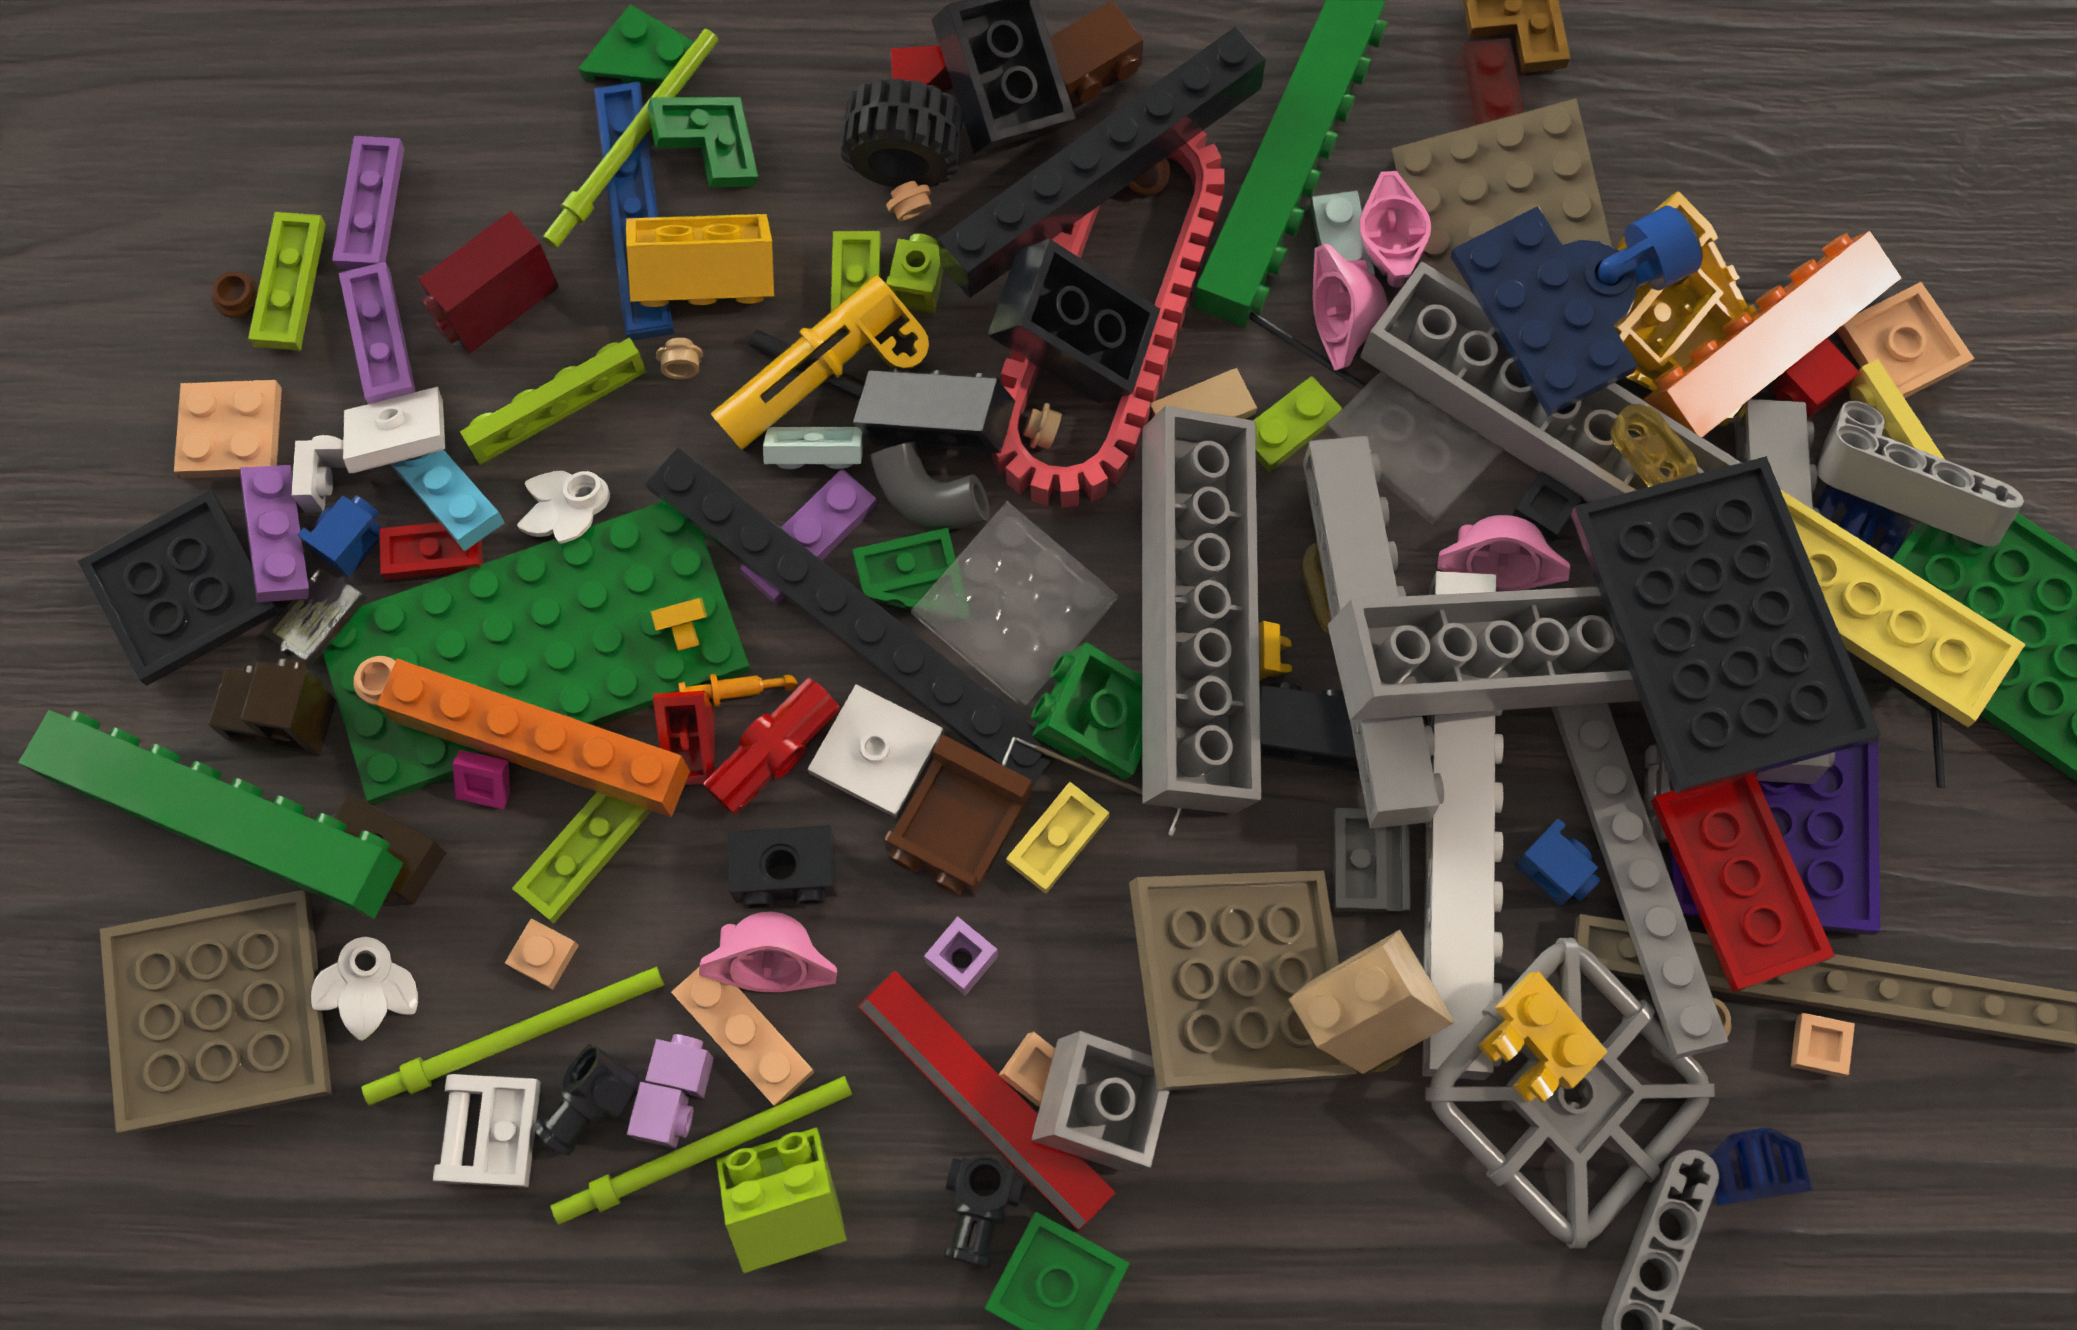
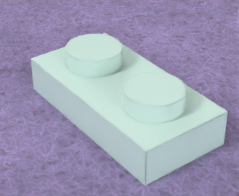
M1358 191L1312 197L1310 209L1318 246L1322 244L1331 245L1346 261L1364 260L1367 263L1368 271L1375 275L1373 262L1367 254L1361 238L1360 218L1362 210Z
M769 427L763 444L764 464H777L778 467L784 469H796L805 464H825V466L832 469H844L853 464H861L864 449V433L858 427Z

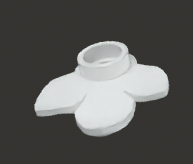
M553 471L535 476L525 481V485L538 503L524 516L517 526L520 531L535 537L549 536L554 533L556 540L560 544L572 541L589 529L594 514L600 512L608 504L610 499L609 488L603 479L588 471L578 472L573 475L566 471Z
M359 937L351 940L343 947L338 963L318 974L312 985L311 1004L312 1009L316 1011L338 1008L344 1026L357 1040L363 1041L378 1028L386 1015L387 1009L401 1015H414L418 1005V992L411 973L401 966L391 963L390 952L381 941L372 937ZM363 953L369 954L374 958L375 966L371 970L362 971L355 965V958Z

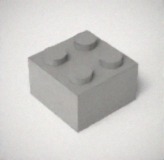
M1082 1031L1058 1039L1031 1141L1125 1173L1151 1168L1169 1090L1157 1091L1153 1057Z

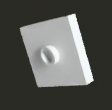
M438 387L344 410L343 460L349 473H356L445 449L443 399Z
M855 685L807 770L810 775L897 819L932 756L935 746L942 734H944V730L942 727Z

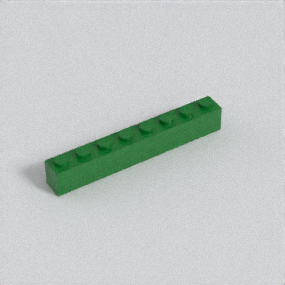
M1384 0L1325 1L1196 286L1195 309L1246 328L1252 312L1259 315L1262 313L1270 293V288L1265 286L1270 273L1278 275L1283 266L1288 249L1282 247L1287 234L1295 237L1305 213L1304 209L1299 208L1304 196L1313 197L1322 175V171L1317 170L1321 158L1330 159L1339 133L1333 132L1338 120L1342 122L1347 121L1353 107L1355 96L1350 94L1354 83L1359 85L1364 83L1372 61L1371 58L1366 57L1371 46L1379 48L1385 35L1388 22L1382 20L1385 6Z
M48 710L18 762L48 781L375 919L403 865V862L387 852L391 843L381 837L362 830L358 838L345 833L348 828L346 824L329 815L319 813L316 820L303 815L306 808L280 795L276 796L274 802L263 799L261 796L264 791L251 783L239 778H235L232 785L220 781L222 773L201 762L194 761L190 768L181 765L179 761L182 757L157 744H153L149 751L138 747L141 742L140 739L116 727H113L109 734L98 730L101 723L74 710L69 718Z

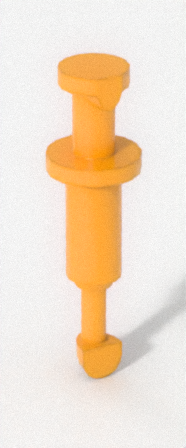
M710 674V684L686 687L685 682L678 683L679 692L705 691L708 699L712 698L714 707H720V700L760 695V692L765 688L785 686V691H791L798 687L797 680L789 674L784 675L782 678L762 680L758 675L717 680L716 674Z

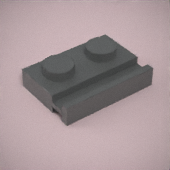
M1335 808L1333 812V912H1400V914H1408L1410 911L1409 825L1370 829L1366 809Z

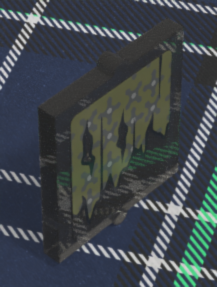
M319 568L308 581V599L292 600L264 635L280 645V650L289 657L294 654L312 666L368 598L360 591L351 587V583L344 576L337 579Z

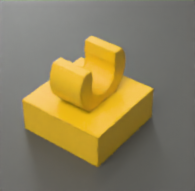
M702 598L650 611L656 631L672 627L678 651L699 645L692 621L707 617Z
M1267 621L1258 623L1259 681L1267 677L1275 678L1291 672L1292 665L1281 663L1280 651L1292 647L1291 640L1280 636V624Z

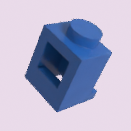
M342 495L335 505L327 507L321 513L312 532L303 527L297 535L312 553L349 578L380 541L379 528L382 527L375 519L379 513L373 506L357 495L352 500Z
M1558 818L1527 850L1515 866L1562 907L1572 895L1581 902L1601 879L1594 874L1598 867L1591 861L1592 855L1589 850L1576 839H1566L1560 833L1566 825Z

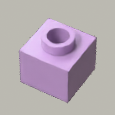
M957 917L924 955L928 966L966 996L998 958V950L962 919ZM957 953H968L972 957L971 964L966 968H957L952 962Z
M673 1034L671 1042L656 1039L645 1081L649 1084L681 1090L686 1095L704 1099L714 1057L707 1050L702 1049L703 1041L696 1038Z
M640 1082L627 1135L637 1141L676 1149L679 1137L686 1138L691 1127L693 1106L687 1105L689 1097L681 1090Z

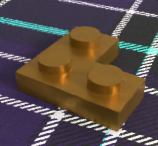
M1462 0L1469 38L1514 34L1522 73L1567 68L1570 54L1558 0Z

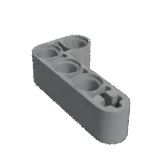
M1848 401L1843 404L1822 444L1816 467L1817 475L1821 480L1834 488L1984 546L1999 545L2024 503L2022 495L2016 489L1999 480L1882 436L1885 421L1877 409L1859 401Z
M1697 1150L1684 1151L1669 1158L1660 1167L1661 1173L1655 1179L1604 1313L1602 1330H1621V1318L1626 1312H1632L1639 1317L1643 1330H1703L1688 1321L1670 1314L1718 1185L1719 1173L1717 1165L1704 1152ZM1689 1166L1691 1167L1690 1177L1696 1180L1697 1184L1685 1188L1683 1191L1686 1177L1680 1174L1679 1170ZM1682 1193L1680 1200L1669 1199ZM1663 1212L1672 1214L1679 1222L1680 1234L1675 1241L1669 1240L1660 1231L1659 1218ZM1645 1261L1653 1263L1661 1273V1285L1656 1291L1646 1288L1640 1279V1268Z

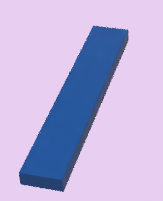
M640 82L594 88L603 158L644 107ZM647 133L607 184L625 334L632 341L675 334L670 300L668 304L659 307L643 306L640 304V301L630 302L626 218L659 217Z

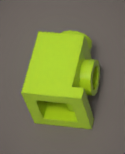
M913 234L909 240H897L891 271L887 277L886 284L907 309L935 313L944 269L940 265L937 241L925 234Z

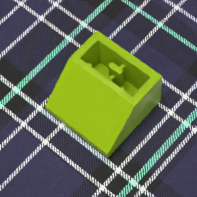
M817 1127L803 1132H793L781 1139L752 1148H742L730 1155L716 1159L725 1224L743 1274L847 1241L840 1205Z

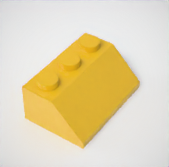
M767 214L626 218L630 302L640 301L641 305L647 307L664 306L669 303V300H688L690 304L708 305L715 303L716 298H735L740 303L761 302L764 297L774 296L772 238Z

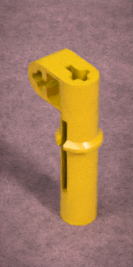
M874 275L813 328H802L798 331L802 336L710 414L738 447L743 450L832 374L837 378L842 375L843 365L868 344L891 368L911 370L917 367L927 355L929 348L928 336L924 328L878 275ZM900 316L907 323L899 329L898 335L903 339L908 336H912L915 339V343L911 348L915 355L911 357L905 352L899 356L894 354L892 350L896 345V341L893 336L881 345L875 339L878 334ZM843 328L846 330L847 336L822 355L771 400L765 403L761 399Z

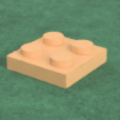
M1922 282L1855 314L1836 330L1860 367L1879 359L1904 398L1968 367L1975 359Z
M276 380L181 383L174 463L176 475L180 479L240 477L241 467L276 466L282 391L279 383Z

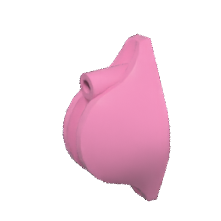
M1397 171L1380 173L1360 218V233L1364 248L1371 261L1382 275H1388L1387 282L1390 286L1399 288L1405 284L1406 278H1410L1426 248L1431 232V222L1426 209Z
M1322 244L1315 248L1313 310L1318 333L1335 371L1346 368L1351 364L1358 348L1368 339L1370 331L1388 308V302L1381 283L1368 271L1367 263L1364 260L1346 261L1331 245Z
M1510 515L1490 516L1478 521L1474 525H1463L1460 527L1457 543L1439 552L1437 565L1438 569L1445 572L1496 575V590L1519 591L1568 581L1570 564L1548 546L1541 531L1534 524L1525 519Z
M760 912L744 918L737 925L727 924L721 928L720 948L701 959L699 976L746 990L776 993L836 984L837 968L814 948L806 929L800 922L783 913Z

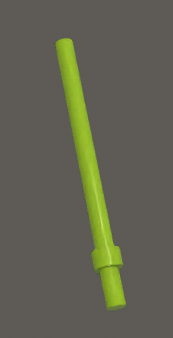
M704 29L652 97H676L718 43L717 36L710 30ZM650 99L577 192L571 191L560 205L562 212L542 236L543 241L553 249H558L577 223L583 224L594 210L593 202L651 129L647 110Z
M656 966L425 1061L419 1057L401 1064L400 1071L362 1086L364 1098L370 1106L407 1090L410 1094L428 1088L432 1086L431 1080L664 986V981L661 973Z
M842 1076L614 1178L607 1174L588 1183L589 1189L552 1204L551 1210L557 1224L560 1225L596 1208L600 1212L620 1204V1198L847 1098L853 1095L845 1076Z

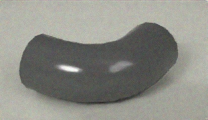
M916 442L900 444L870 455L876 479L889 504L910 522L934 530L947 527L950 530L966 528L989 519L990 510L987 495L977 476L971 474L949 482L933 480L927 474L922 464Z

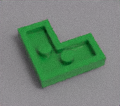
M740 97L650 98L647 110L655 148L701 147L709 187H754L758 174Z

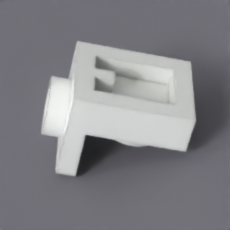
M320 435L313 437L312 441H295L291 495L305 513H322L325 510V497L330 496L333 491L331 468H347L343 460L344 441L337 437Z

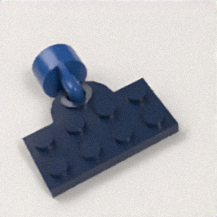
M1666 205L1628 224L1625 228L1627 248L1621 251L1600 241L1578 240L1562 245L1538 206L1452 249V261L1548 416L1635 373L1638 364L1615 328L1625 321L1636 297V289L1648 284L1651 288L1660 291L1699 271L1701 267L1703 252L1699 237L1689 219L1679 209Z

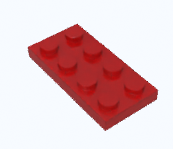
M1755 774L1676 795L1675 790L1657 795L1651 800L1732 993L1835 957Z

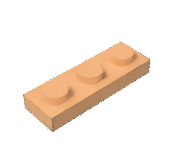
M699 966L671 993L774 1106L781 1104L814 1073V1070L738 987L699 976Z

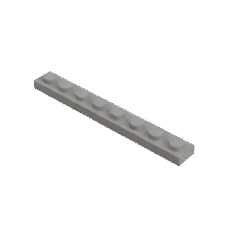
M1608 703L1551 707L1673 1060L1724 1048L1728 1044L1725 1030Z

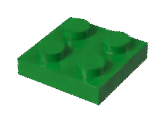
M1035 1211L984 1309L1021 1330H1096L1130 1263Z

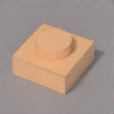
M531 918L505 964L553 990L579 945L570 938Z
M1806 1013L1796 1016L1790 1067L1840 1078L1848 1076L1855 1024Z
M1035 1032L1028 1033L999 1076L1037 1107H1040L1055 1048Z

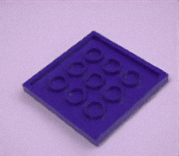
M1878 738L1874 742L1835 752L1833 765L1823 773L1815 784L1758 781L1823 930L1863 935H1875L1880 932ZM1669 845L1668 874L1683 916L1688 919L1701 920Z

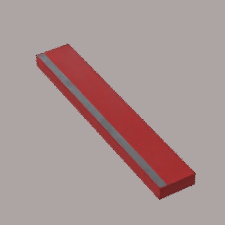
M893 971L858 1006L859 1010L1022 1175H1025V1179L1078 1232L1114 1197L1116 1192L1081 1157L1031 1141L1038 1114L896 971Z

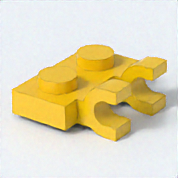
M1539 971L1529 972L1495 1007L1504 1021L1478 1044V1047L1491 1062L1497 1061L1500 1057L1504 1061H1510L1519 1052L1524 1043L1538 1058L1539 1061L1512 1085L1526 1102H1531L1535 1097L1540 1102H1545L1555 1092L1559 1084L1562 1088H1574L1608 1053Z

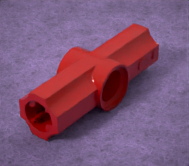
M808 677L772 714H763L746 729L739 740V748L703 783L705 789L726 810L736 816L773 778L776 780L782 778L799 762L806 750L805 745L840 710L839 704L820 684Z

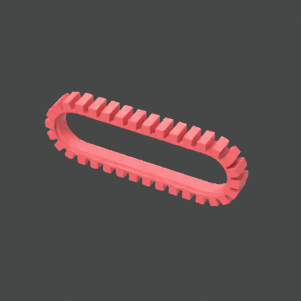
M1203 131L1167 156V158L1179 163L1190 175L1195 191L1154 304L1160 309L1133 394L1121 397L1108 436L1097 454L1084 463L1069 467L1047 465L1031 456L1021 443L1019 426L1040 367L1010 350L1011 359L1006 358L1001 371V384L1013 397L1015 405L1001 453H992V460L999 474L1006 471V484L1019 495L1030 485L1032 502L1048 506L1053 491H1059L1061 508L1079 506V489L1083 488L1092 503L1107 495L1108 481L1116 486L1121 482L1128 471V459L1135 461L1140 446L1142 427L1149 421L1150 403L1156 401L1159 383H1162L1167 370L1168 357H1171L1176 344L1177 331L1180 332L1186 306L1189 307L1194 293L1195 281H1198L1203 267L1204 256H1207L1212 241V233L1215 232L1220 219L1224 192V169H1220L1221 156L1215 144L1205 147L1207 134ZM1100 205L1052 240L1081 258Z

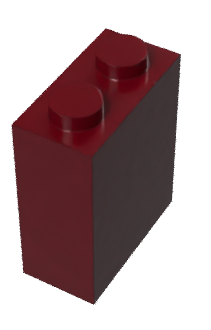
M509 211L418 279L427 295L421 302L435 319L433 323L438 331L451 345L458 340L469 354L559 287L540 242L512 211Z

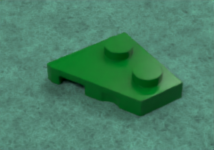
M630 4L580 65L579 71L581 77L586 81L596 82V77L600 76L620 78L623 84L640 82L641 86L651 84L659 88L694 41Z
M948 527L852 549L861 591L875 603L961 623L970 621V614Z

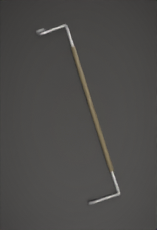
M1016 737L1012 738L1002 765L1005 766L1014 742L1018 741L1034 748V750L1142 795V789ZM1177 808L1178 811L1168 833L1169 836L1174 835L1176 830L1174 826L1182 808Z

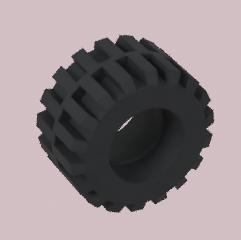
M880 79L873 81L872 84L864 83L858 86V90L852 91L849 95V100H847L841 145L842 160L846 162V166L851 171L857 172L858 176L883 186L897 188L904 183L916 181L918 186L928 185V187L938 186L939 183L947 182L951 179V175L956 173L958 167L963 124L961 106L954 102L952 96L940 92L941 89L922 84V82Z

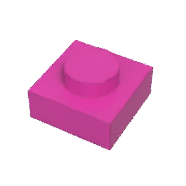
M460 750L453 762L455 798L504 809L511 796L509 760Z

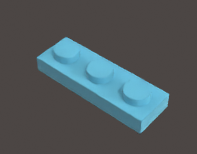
M444 450L390 464L464 551L505 523L497 509Z

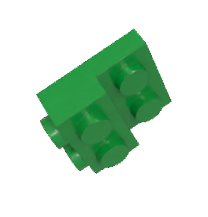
M1087 642L1070 653L1063 652L1056 660L1050 672V677L1057 681L1051 695L1048 693L1043 694L1032 711L1031 719L1038 722L1032 736L1073 760L1084 756L1126 780L1133 776L1142 756V675Z

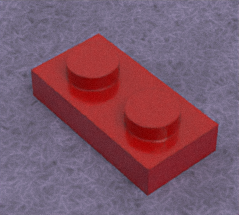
M440 522L379 528L380 574L385 581L455 574L469 568H479L483 564L482 539L464 551Z

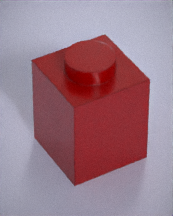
M1825 338L1785 370L1770 390L1776 395L1777 401L1806 402L1808 421L1842 395L1860 372L1828 338Z

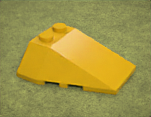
M1679 191L1670 196L1654 211L1669 205L1685 214L1693 225L1701 243L1703 252L1701 267L1699 271L1660 291L1651 288L1648 284L1636 289V297L1625 321L1615 328L1638 364L1635 373L1626 378L1651 391L1658 388L1654 380L1674 366L1679 365L1683 368L1692 360L1688 354L1694 348L1711 338L1717 341L1724 336L1725 332L1722 327L1741 313L1747 311L1750 315L1756 310L1754 305L1748 306L1735 283L1739 276L1733 265L1727 266L1715 245L1714 240L1718 239V236L1712 225ZM1625 236L1614 247L1615 249L1621 251L1627 248ZM1741 406L1718 425L1721 427L1727 425Z

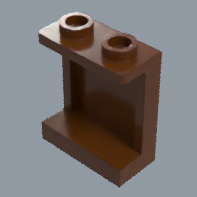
M942 734L933 750L934 760L894 831H888L883 841L886 851L891 853L889 859L894 864L912 873H915L919 867L936 876L933 880L934 884L952 895L960 896L962 891L975 897L1032 794V780Z

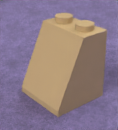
M1400 930L1310 980L1289 999L1316 1047L1361 1073L1369 1071L1455 1022Z

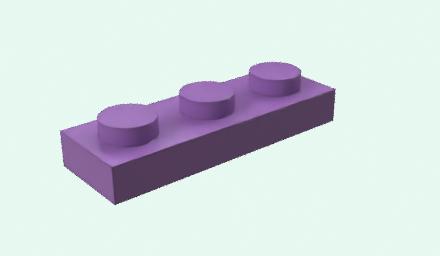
M354 136L332 259L337 269L354 270L386 262L404 154V146L400 138Z
M386 262L339 273L364 398L368 404L416 392L391 272Z
M291 465L241 467L240 480L257 602L308 599L309 587L302 540L297 535L300 532L297 504L291 495L293 481Z
M841 469L781 529L819 559L823 560L878 506L877 499L844 469ZM744 565L740 567L742 575L775 605L785 598Z

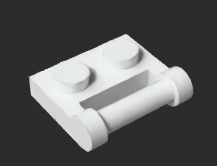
M447 1075L445 1092L450 1093L441 1162L440 1165H435L433 1182L528 1188L535 1136L533 1127L537 1119L541 1082L537 1079ZM482 1094L473 1166H462L470 1096Z

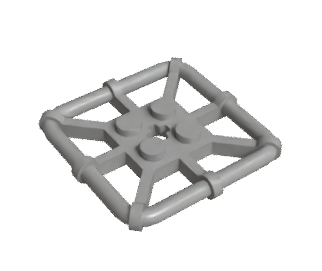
M1559 938L1556 944L1550 946L1536 958L1498 1002L1491 1001L1483 1009L1482 1014L1484 1018L1440 1065L1431 1080V1086L1425 1087V1101H1431L1432 1108L1442 1123L1488 1169L1487 1176L1495 1185H1504L1553 1236L1565 1242L1568 1248L1582 1249L1586 1248L1589 1241H1592L1605 1230L1646 1181L1652 1183L1661 1173L1659 1165L1702 1117L1709 1104V1098L1715 1097L1714 1083H1709L1708 1076L1703 1068L1692 1056L1673 1060L1663 1028L1653 1016L1655 1010L1645 1000L1638 1001L1592 952L1578 944L1574 938ZM1558 967L1560 996L1581 1021L1580 971L1624 1015L1621 1024L1602 1044L1608 1053L1580 1081L1582 1086L1579 1088L1578 1093L1583 1099L1579 1104L1572 1101L1566 1103L1563 1096L1565 1092L1560 1084L1545 1102H1540L1536 1097L1531 1102H1526L1512 1085L1539 1061L1525 1043L1520 1051L1528 1060L1505 1086L1452 1087L1455 1081L1482 1052L1478 1044L1504 1021L1495 1007L1529 972L1539 971L1547 980ZM1640 1032L1679 1072L1687 1083L1640 1084L1617 1060V1057ZM1642 1098H1687L1684 1104L1644 1150L1619 1126ZM1453 1101H1507L1531 1126L1512 1148L1503 1155L1456 1107ZM1608 1140L1627 1160L1629 1167L1588 1214L1587 1161ZM1544 1141L1565 1160L1566 1219L1519 1171Z

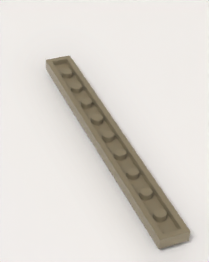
M1583 914L1576 918L1574 939L1578 944L1592 952L1613 975L1646 980L1625 921ZM1689 931L1708 986L1712 991L2077 1048V992L1834 954L1835 957L1828 961L1732 993L1708 934Z

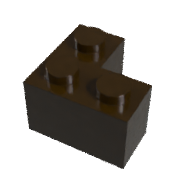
M278 659L276 665L257 662L256 666H245L244 671L225 668L208 725L224 739L320 756L336 699L322 686V681L314 678L307 671L308 667L293 660Z

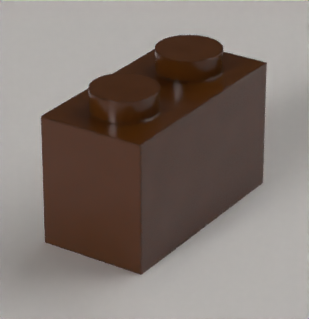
M1113 0L1050 37L1071 106L1079 102L1086 103L1091 101L1100 93L1102 88L1117 79L1125 80L1129 78L1142 65L1143 39Z

